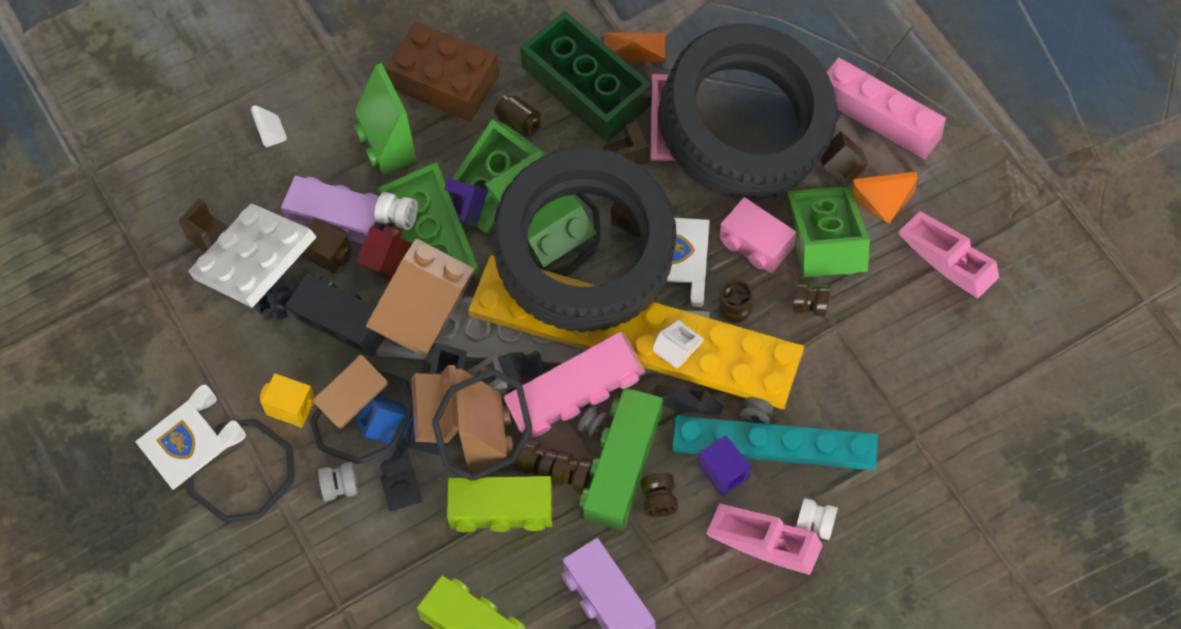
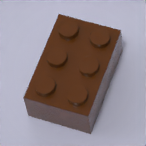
M417 21L414 22L385 68L396 91L470 122L500 75L497 54Z

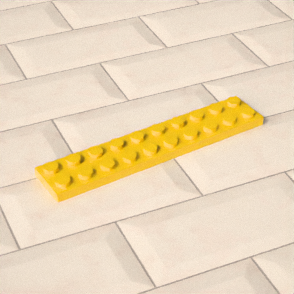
M490 255L468 309L469 316L585 351L621 332L628 337L643 368L740 397L763 399L772 406L785 410L804 352L803 345L655 302L650 304L645 311H640L637 317L632 318L626 323H619V326L611 327L607 330L598 329L595 332H578L577 330L567 331L566 329L555 328L554 325H547L543 321L535 319L534 315L528 314L516 303V299L511 298L503 286V280L499 277L495 257ZM540 269L549 277L564 284L578 287L597 286ZM679 320L704 340L680 367L674 368L653 351V346L659 333Z

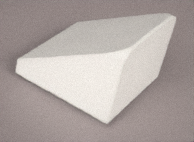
M256 105L252 106L251 112L266 148L287 140L281 121L275 113Z
M677 320L659 333L653 346V351L674 368H678L702 344L704 339Z

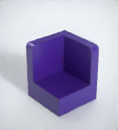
M447 178L444 190L454 193L452 200L459 215V222L477 227L488 190Z
M723 436L699 453V468L722 496H725L750 478L751 465L727 436Z

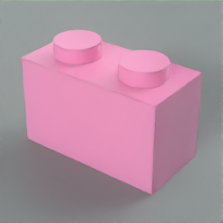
M745 197L721 223L720 240H722V243L733 252L738 251L746 256L749 262L756 268L765 269L771 274L795 247L796 231Z

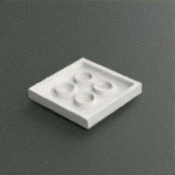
M251 203L240 213L232 225L219 236L218 240L205 254L198 258L197 262L188 272L194 280L253 308L314 241L316 236L311 229Z

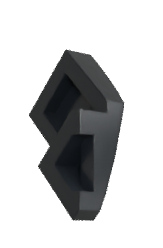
M538 351L527 355L523 352H513L498 357L503 373L520 381L522 385L548 372L545 371L541 355ZM508 384L509 389H514V388H516V387H514V386Z
M679 384L657 385L652 394L662 397L663 405L680 412L713 415L721 414L724 407L707 391L688 392Z
M404 438L397 442V449L388 461L384 460L380 466L383 473L380 479L389 511L422 502Z

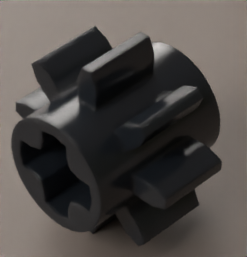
M277 281L255 304V309L258 313L264 315V320L274 318L277 321L287 318L286 310L288 308L285 305L293 295V292L287 286H284V281Z

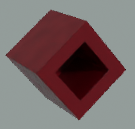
M385 225L382 231L370 226L356 262L393 277L412 243L401 239L403 232Z

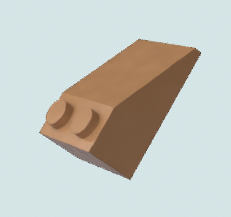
M416 238L402 259L366 327L426 357L463 296L475 268Z
M455 369L456 384L474 377L463 369ZM482 381L457 391L459 435L468 472L483 470L507 459L508 456H512L514 452L512 435L506 436L505 425H511V413L508 406L503 405L501 393Z

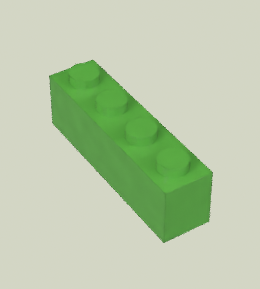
M629 388L623 389L621 398L615 397L610 411V417H613L611 427L604 428L600 441V446L604 447L601 457H595L591 466L590 477H593L591 487L584 488L580 499L579 507L584 510L585 521L624 532L663 412L662 397Z

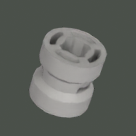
M352 462L341 464L337 469H331L330 467L318 469L324 502L335 500L338 495L344 494L347 497L358 495L357 480ZM335 475H336V478H337V483H338V488H339V489H337L336 480H335Z

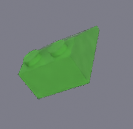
M382 63L375 66L356 107L355 114L358 124L353 125L360 143L366 141L369 147L365 149L371 166L377 165L383 176L415 163L417 159L407 113Z
M492 119L452 179L488 190L485 185L486 182L540 149L508 125ZM489 190L477 225L486 234L493 230L494 217L498 206ZM450 192V195L453 199L454 193Z
M540 150L485 183L497 205L501 202V196L508 184L513 182V178L523 168L528 167L530 163L544 156ZM574 195L564 196L548 203L534 215L528 231L529 252L537 267H545L596 235L597 232Z
M850 186L787 191L792 229L796 231V253L803 277L818 278L825 275H851L858 272H868L870 238Z

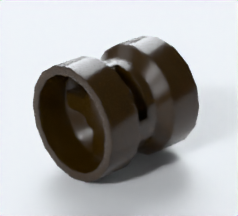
M732 279L727 281L721 288L720 313L727 321L740 323L745 321L752 312L753 290L746 281Z
M799 279L793 311L800 313L812 311L816 316L825 317L831 285L820 284L819 286H814L809 281Z
M529 438L518 456L516 469L524 473L533 472L536 476H551L554 463L560 451L553 448L545 449L541 447L540 442Z
M561 450L553 466L551 474L552 483L558 485L566 483L571 485L574 490L583 492L591 479L590 470L593 460L587 458L576 459L572 453Z
M653 473L640 480L642 493L646 495V500L644 501L645 515L649 517H665L678 511V501L673 495L675 482L672 474Z

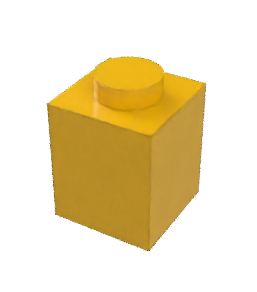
M278 374L273 375L270 383L264 385L260 394V402L267 416L300 428L303 427L314 405L312 400L315 398L311 386Z

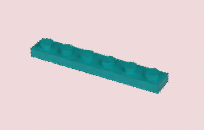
M676 416L673 452L699 454L723 436H727L745 459L864 470L876 469L878 434Z

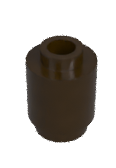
M507 94L496 104L494 113L498 116L499 122L508 125L524 138L534 135L540 128L541 113L518 96Z

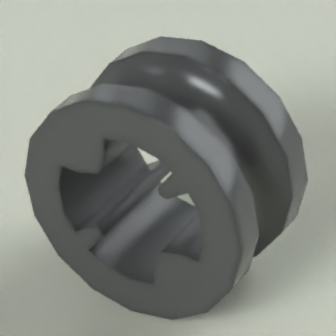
M755 397L746 398L744 401L746 408L741 410L740 417L750 423L769 424L770 418L768 415L772 414L774 407L763 399Z
M592 405L585 412L578 425V431L582 433L587 431L588 437L591 439H595L601 433L609 418L608 413H599V408L595 405Z

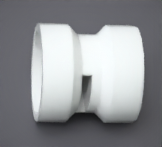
M383 192L375 206V220L377 223L384 225L394 223L397 228L409 230L416 220L418 204L416 199L408 197L398 199L395 194Z
M804 498L796 527L817 533L819 538L830 540L838 507L826 505L825 507L818 506L815 501Z

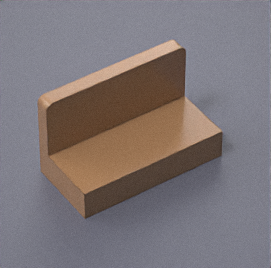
M360 355L312 401L341 429L388 385V382Z
M447 365L442 374L415 373L412 376L415 442L437 443L432 422L446 391L456 384L455 365ZM456 392L453 393L439 421L444 443H449L459 430Z

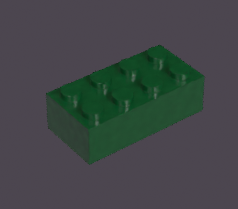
M565 10L520 46L522 68L607 142L625 128V125L632 122L652 105V84Z

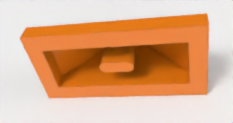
M604 33V44L625 62H665V33Z
M917 172L853 179L851 191L858 205L890 224L915 193L918 174Z

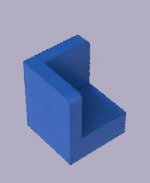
M375 396L359 412L355 423L364 437L389 444L408 410L400 402ZM412 417L411 420L409 421V423H408L407 427L405 428L403 434L401 435L400 439H403V438H404V436H405V434H406V432H407V430H408V428H409V426H410V424H411V422H412V420H413V417Z

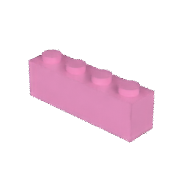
M839 57L827 71L837 99L835 101L838 110L924 160L942 138L946 118Z
M619 332L523 385L532 424L530 435H533V437L540 436L551 429L550 424L559 419L566 421L577 416L581 412L579 408L590 402L592 405L601 403L609 398V392L618 387L624 389L639 381L638 376L645 373V370L628 337ZM514 390L503 396L520 432L523 433L525 424L517 390Z

